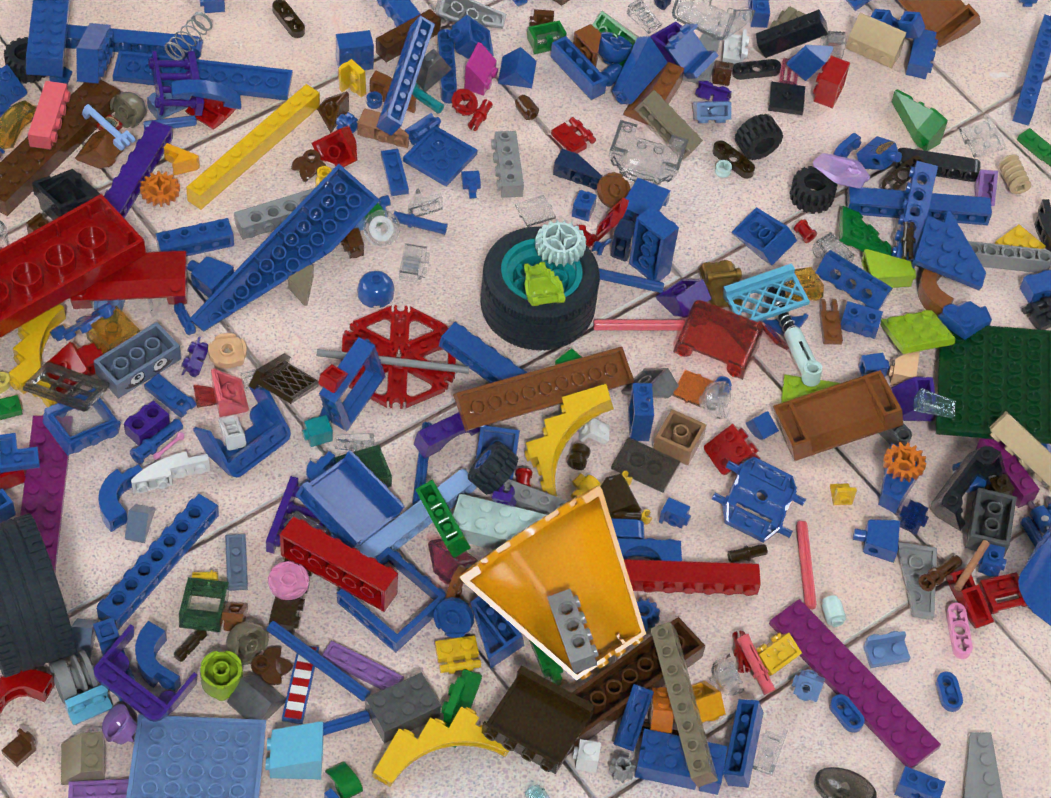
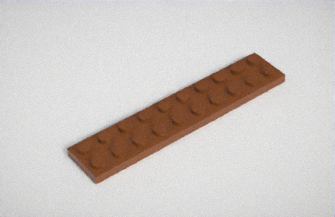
M618 347L453 394L465 431H469L563 404L562 397L604 384L607 385L608 390H612L635 381L623 347Z

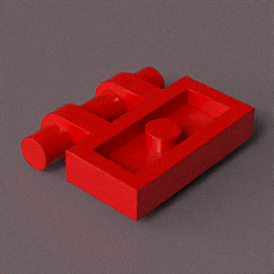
M574 117L569 119V122L572 124L571 126L564 122L551 130V135L566 150L577 154L587 149V141L591 144L596 142L593 133L589 129L587 130L583 123ZM579 131L582 135L579 136L575 132Z

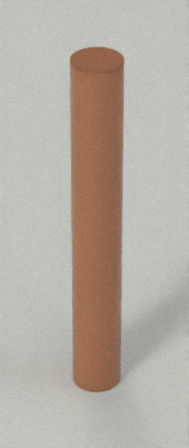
M983 540L954 585L956 590H962L989 547L990 543Z

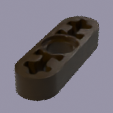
M275 0L272 3L273 14L292 37H303L305 35V25L285 0ZM285 17H292L293 19L290 20V21H288V20H285L284 18H285Z
M720 140L714 143L713 155L719 160L729 161L732 165V170L742 178L748 179L753 177L755 165L725 141ZM735 157L738 161L733 162L729 158Z
M920 156L911 157L882 181L880 188L886 189V182L890 184L895 179L896 182L893 184L892 189L898 190L911 179L909 177V168L913 165V161L915 163L917 161L924 162V159ZM905 171L907 178L904 180L900 179L898 172Z

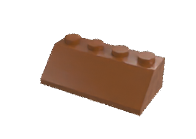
M668 62L636 100L627 106L623 115L649 125L635 108L653 90L660 94L669 105L682 83L685 68Z

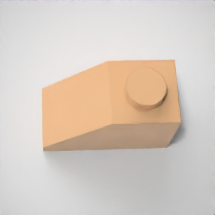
M920 351L904 354L896 358L894 366L890 365L888 376L891 377V385H898L916 377Z

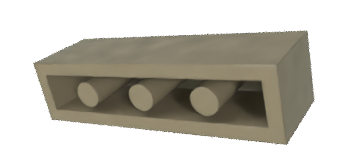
M655 90L646 96L635 108L639 115L683 160L703 141Z

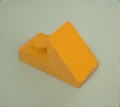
M169 143L164 146V158L168 162L173 163V175L195 171L200 168L199 155Z

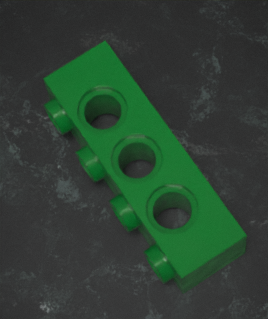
M433 479L416 488L418 496L452 557L455 558L471 549Z

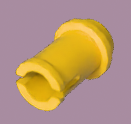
M214 570L210 572H192V584H211V586H214V584H218V572H214Z

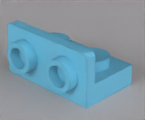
M103 685L65 700V708L73 725H77L112 709V704L108 697V689Z

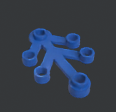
M110 302L106 303L92 312V316H82L76 320V324L66 329L63 325L57 326L50 331V334L57 341L64 338L68 341L76 336L75 331L80 329L83 334L92 329L91 324L101 317L104 319L111 317L116 308Z

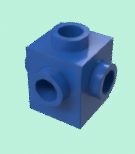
M990 544L978 563V572L986 576L997 577L1001 570L1004 571L1007 559H1004L1005 547Z

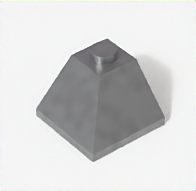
M432 49L424 56L416 80L425 92L451 70L450 66L435 49Z
M669 368L643 369L634 378V383H652L653 398H669L679 387ZM633 383L628 384L621 391L622 394L631 395Z

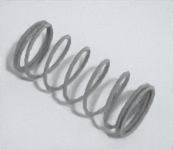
M196 12L191 17V20H188L186 25L176 32L175 37H172L165 44L166 53L174 60H182L185 57V52L188 51L178 44L176 38L184 41L188 45L189 51H191L190 46H196L195 40L200 41L202 39L201 34L206 35L207 31L212 29L210 18L202 12ZM200 15L206 18L210 28H205L202 23L196 20L195 16ZM191 21V22H192V26L187 25L188 22ZM193 21L200 29L206 32L204 34L199 32L193 25ZM186 27L187 32L182 31V29ZM187 27L193 28L195 31H197L200 35V39L194 38L189 33ZM180 33L182 38L176 37V35ZM182 33L189 35L195 44H189L182 36ZM168 44L170 45V48H171L172 52H173L176 56H178V57H180V58L174 57V56L168 51V48H167V45H168ZM171 45L181 52L182 57L174 52Z

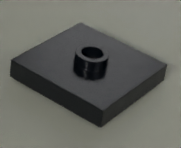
M772 81L768 111L803 115L806 86Z

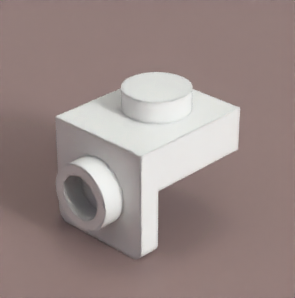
M593 418L578 430L579 441L583 442L587 438H591L606 444L609 441L610 425Z

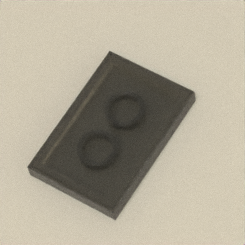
M628 437L614 460L611 469L619 473L628 471V477H632L634 480L664 493L681 461Z

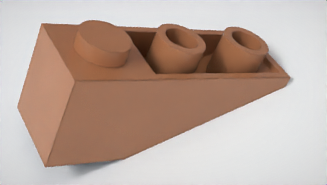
M364 108L357 123V135L399 147H409V134L401 128L392 136L376 127L381 112Z

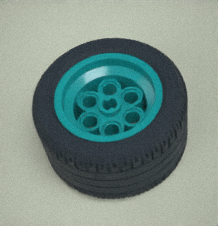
M543 226L526 227L512 231L500 238L491 247L483 265L480 298L483 316L495 334L514 346L537 351L564 347L576 341L586 332L594 318L600 282L598 263L587 245L584 255L579 258L578 262L573 261L572 265L566 263L565 266L558 264L556 267L553 262L549 264L548 260L543 261L542 256H538V250L535 248V238L539 229H542ZM540 262H545L546 268L554 271V275L558 276L562 282L565 302L532 306L528 302L525 292L526 273L524 264L535 266Z

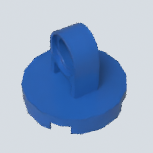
M449 597L442 600L434 610V622L438 629L441 628L446 632V636L459 638L471 630L474 624V614L469 603L460 598Z

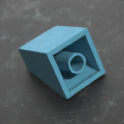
M323 722L272 730L271 738H267V751H270V757H266L265 769L270 772V778L322 779Z

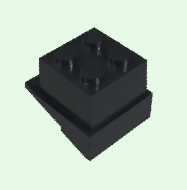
M73 169L52 177L49 175L32 183L33 192L39 200L41 210L52 220L100 195L95 188L82 178L80 173Z

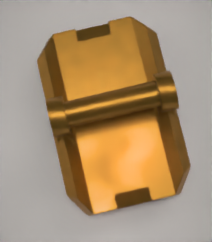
M728 260L703 263L699 270L712 298L709 300L711 305L715 309L730 307L723 298V288L740 281L742 278L741 268H735V265ZM738 298L733 300V302L741 306L743 300Z

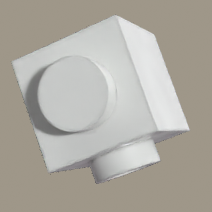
M580 739L579 747L575 746L573 759H576V770L596 773L601 747L600 742Z

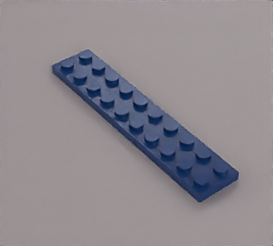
M119 50L112 76L113 81L154 85L152 69L148 67V59L152 58V54ZM157 55L158 60H174L170 56ZM196 59L200 80L225 85L243 96L288 100L293 70ZM159 67L160 73H186L187 71L184 67ZM161 80L162 86H171V82L179 80Z

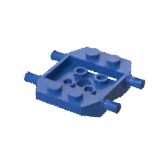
M756 457L740 465L729 460L725 468L737 474L730 492L726 497L715 492L711 499L722 504L724 523L763 543L776 533L790 538L793 531L783 526L787 509L791 501L801 506L806 501V498L796 494L797 487L793 476ZM757 493L764 494L765 500L758 499ZM738 503L742 505L744 508L750 509L758 513L760 516L772 520L771 523L736 506V504Z

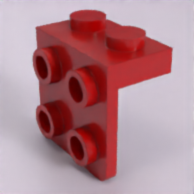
M731 424L704 445L705 452L722 475H727L732 471L725 468L729 460L740 465L748 458L756 457L761 459L757 454L758 448L753 442L749 443L746 439L749 437L743 428L739 429L734 424Z

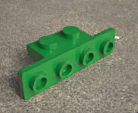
M464 669L461 676L457 677L455 684L451 683L448 691L449 701H444L441 713L444 714L443 722L446 724V727H450L461 707H472L482 681L481 674Z

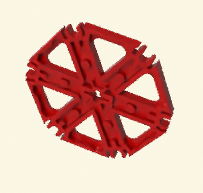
M391 305L354 320L350 324V330L353 332L344 331L342 352H348L358 337L363 340L369 339L375 345L378 356L397 358L398 350H400V358L428 361L423 357L436 351L444 350L439 347L441 336L449 328H447L446 324L411 306L410 312H408L407 306L404 307V311H398L397 305H395L394 312H392ZM382 320H388L391 323L390 340L367 329V327ZM413 321H417L433 330L428 334L409 341V327ZM448 353V364L456 365V358ZM381 364L384 373L388 372L387 393L379 395L374 392L370 399L386 408L387 401H389L390 408H393V403L395 402L400 404V409H403L404 402H406V408H409L444 393L449 386L445 381L453 383L455 372ZM364 365L349 385L350 389H353L365 372ZM407 372L429 383L432 388L419 395L409 396L407 394Z

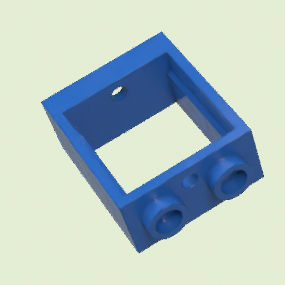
M652 383L632 384L628 406L630 441H649L654 419Z

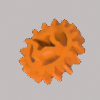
M157 171V175L150 173L151 177L145 176V181H141L140 194H142V199H146L147 204L152 202L154 207L156 204L163 207V203L170 205V201L175 202V197H179L180 184H178V179H174L173 174L167 176V172L160 174V171Z
M899 442L898 447L893 444L891 449L888 448L883 458V467L888 468L887 474L892 473L893 479L899 477L900 482H902L905 478L910 482L911 478L917 480L919 475H923L927 464L925 463L926 456H922V450H916V445L910 447V443L907 442L906 446H903Z

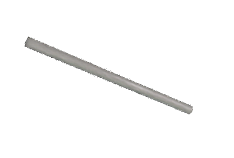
M317 349L316 356L344 359L348 352ZM379 356L381 364L469 374V366Z

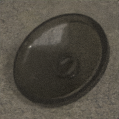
M839 767L824 768L818 771L814 778L815 789L822 798H877L873 785L863 776L848 769Z

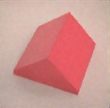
M213 368L211 370L212 387L219 417L249 411L242 379Z

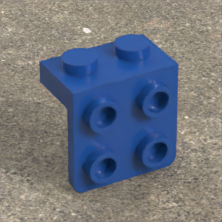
M8 65L0 68L1 110L11 106L27 95L26 89Z

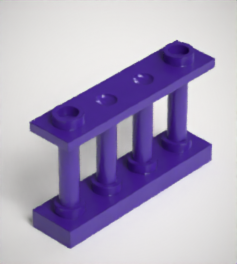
M152 51V58L148 59V67L152 69L156 93L155 108H158L159 115H163L164 106H181L194 108L195 116H202L203 98L191 96L192 98L189 100L164 99L163 93H171V86H162L161 80H200L195 51H188L187 59L158 60L156 51ZM159 67H184L187 71L186 73H160Z
M290 476L266 539V552L274 554L276 547H280V533L289 523V519H287L289 514L296 513L318 519L308 508L295 505L294 499L298 498L296 493L300 488L298 486V478ZM320 521L316 529L325 531L326 526Z

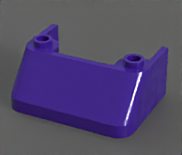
M130 624L95 665L94 677L99 683L149 721L157 722L177 709L196 686L197 674L194 672L177 693L164 691L157 698L125 673L129 668V659L121 651L134 637V626Z

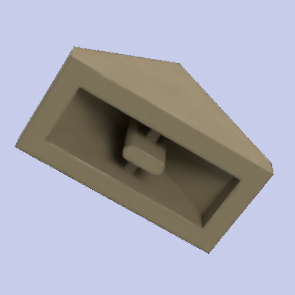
M309 265L288 277V288L304 306H308L314 278V265Z

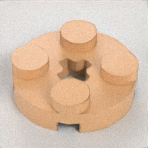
M223 333L217 335L212 343L210 342L208 354L216 368H234L244 364L247 347L242 338H237L233 333ZM226 348H229V350L232 351L230 353H224Z

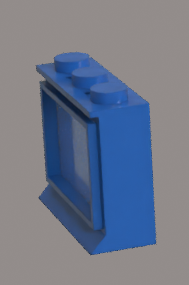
M96 388L45 408L43 415V424L67 456L79 453L91 445L95 446L108 438H114L119 433L121 423L98 396Z

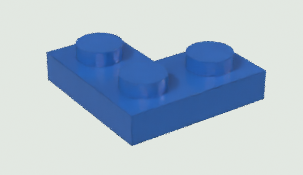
M16 433L0 435V473L40 468L38 447L17 449Z

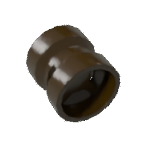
M581 443L574 444L571 449V455L567 460L568 466L575 470H584L587 465L586 459L589 458L591 453L590 448Z

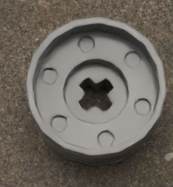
M84 650L78 652L80 662H78L75 655H71V665L69 666L63 658L49 663L51 675H53L56 689L64 705L65 700L78 695V689H81L83 693L88 691V685L90 689L98 686V681L94 677V665Z

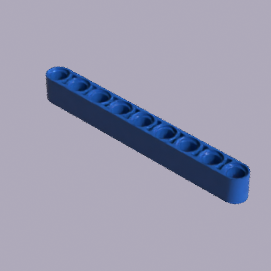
M68 25L66 48L76 49L88 26ZM111 28V31L114 32L111 47L117 53H119V50L152 54V51H156L157 55L169 56L165 51V44L172 37H175V34ZM181 34L176 35V37L182 38ZM182 35L189 44H195L189 35ZM176 38L178 44L184 50L189 51L188 45L181 39ZM202 39L200 41L195 40L196 46H190L191 51H195L196 59L201 57ZM168 44V45H167L168 51H169L174 57H178V56H176V55L172 52V50H171V48H170V45ZM171 45L174 52L182 57L181 52Z

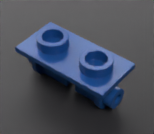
M430 113L406 128L405 132L409 134L411 144L415 145L434 126L439 127L441 119L434 117Z

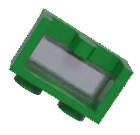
M560 20L527 28V39L532 46L534 55L551 51L552 42L567 36Z

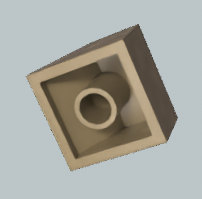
M103 732L80 733L61 744V785H69V781L105 780V740Z

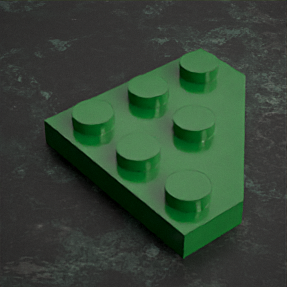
M842 206L840 209L839 241L847 246L855 247L861 252L869 249L892 256L891 245L887 241L883 242L878 237V231L871 224L867 226L859 212Z

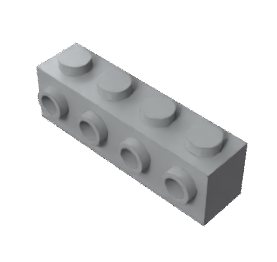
M496 131L495 138L491 139L492 150H495L493 152V162L497 163V166H495V176L499 177V180H497V190L501 191V198L523 197L524 182L516 131Z

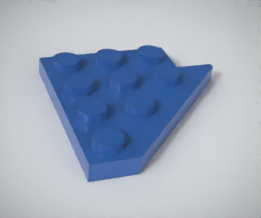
M948 210L946 212L943 222L927 216L913 264L980 291L984 283L986 271L951 211Z

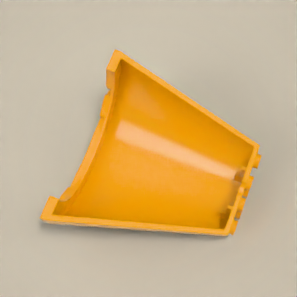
M600 486L580 494L558 507L549 515L534 522L507 540L503 545L481 558L460 575L461 580L576 680L579 678L581 680L586 679L592 674L591 670L596 667L599 669L609 663L608 658L613 655L616 657L621 656L627 651L626 647L631 644L633 646L639 644L644 640L643 636L646 635L605 497ZM571 589L573 596H578L581 607H578V611H583L587 621L583 625L585 629H590L593 638L590 640V644H595L599 654L598 657H595L597 666L575 674L547 598Z

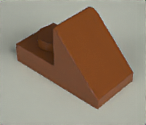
M227 602L222 612L224 631H231L239 623L246 622L248 603Z

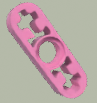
M952 603L946 612L952 651L957 658L966 659L973 649L967 612L962 604ZM953 610H956V612L959 614L957 621L956 613H954ZM961 627L965 633L957 634L954 628ZM961 641H963L962 646L963 649H966V651H962V648H959Z

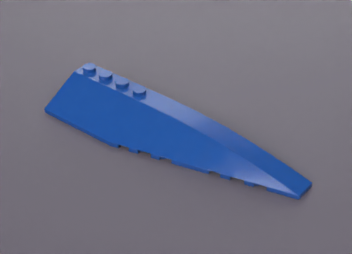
M338 164L190 317V320L204 332L283 283L289 276L331 253L374 208L380 199Z

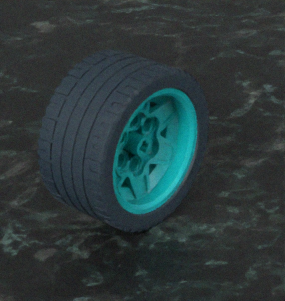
M29 513L0 523V670L4 677H9L20 673V671L24 672L33 669V667L45 665V663L54 662L58 658L62 659L76 653L71 624L51 560L37 524Z

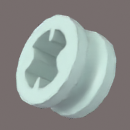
M727 160L718 161L715 169L716 175L722 178L728 177L731 174V163Z

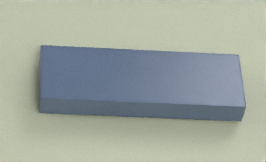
M246 534L225 535L227 591L248 590Z

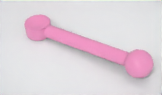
M178 432L174 440L162 450L153 454V458L155 460L160 459L165 451L177 441L184 439V433Z

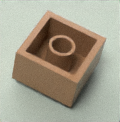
M671 409L655 438L653 450L685 465H689L704 438L707 424Z

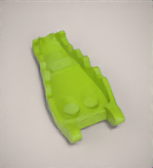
M540 262L535 266L524 264L526 273L525 292L528 302L532 306L565 302L562 282L558 276L554 275V271L546 268L545 262Z

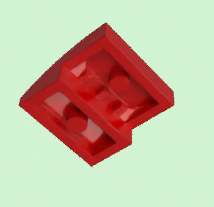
M203 98L202 116H195L194 108L188 107L185 112L190 116L194 115L198 121L211 129H215L229 118L236 109L223 107V101Z
M622 198L607 212L606 218L597 225L596 241L601 240L619 223L626 212L629 200Z

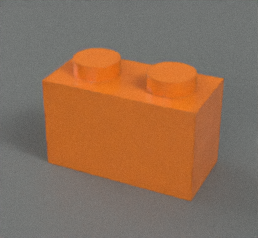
M652 687L654 693L649 708L650 730L672 733L674 714L667 688Z

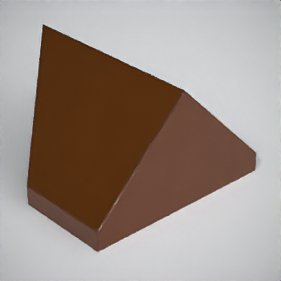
M347 91L325 98L317 108L330 133L337 126V118L341 114L346 115L349 111V93Z

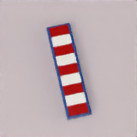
M309 646L319 653V647ZM296 654L282 721L303 724L315 666L299 654Z

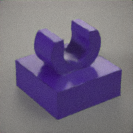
M502 485L499 488V492H493L492 499L494 502L512 507L516 506L517 501L514 498V487L511 486L510 491L504 493L505 486Z

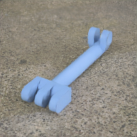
M89 104L84 107L83 117L88 119L91 115L115 137L113 144L120 151L125 149L124 146H129L130 142L136 141L135 137L128 131L121 134Z

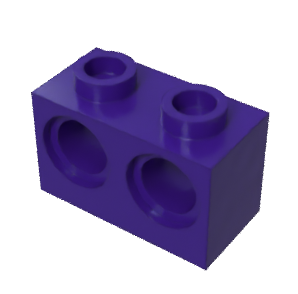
M153 400L149 404L144 405L136 414L126 419L124 422L125 434L140 446L144 439L152 438L170 424L169 414Z

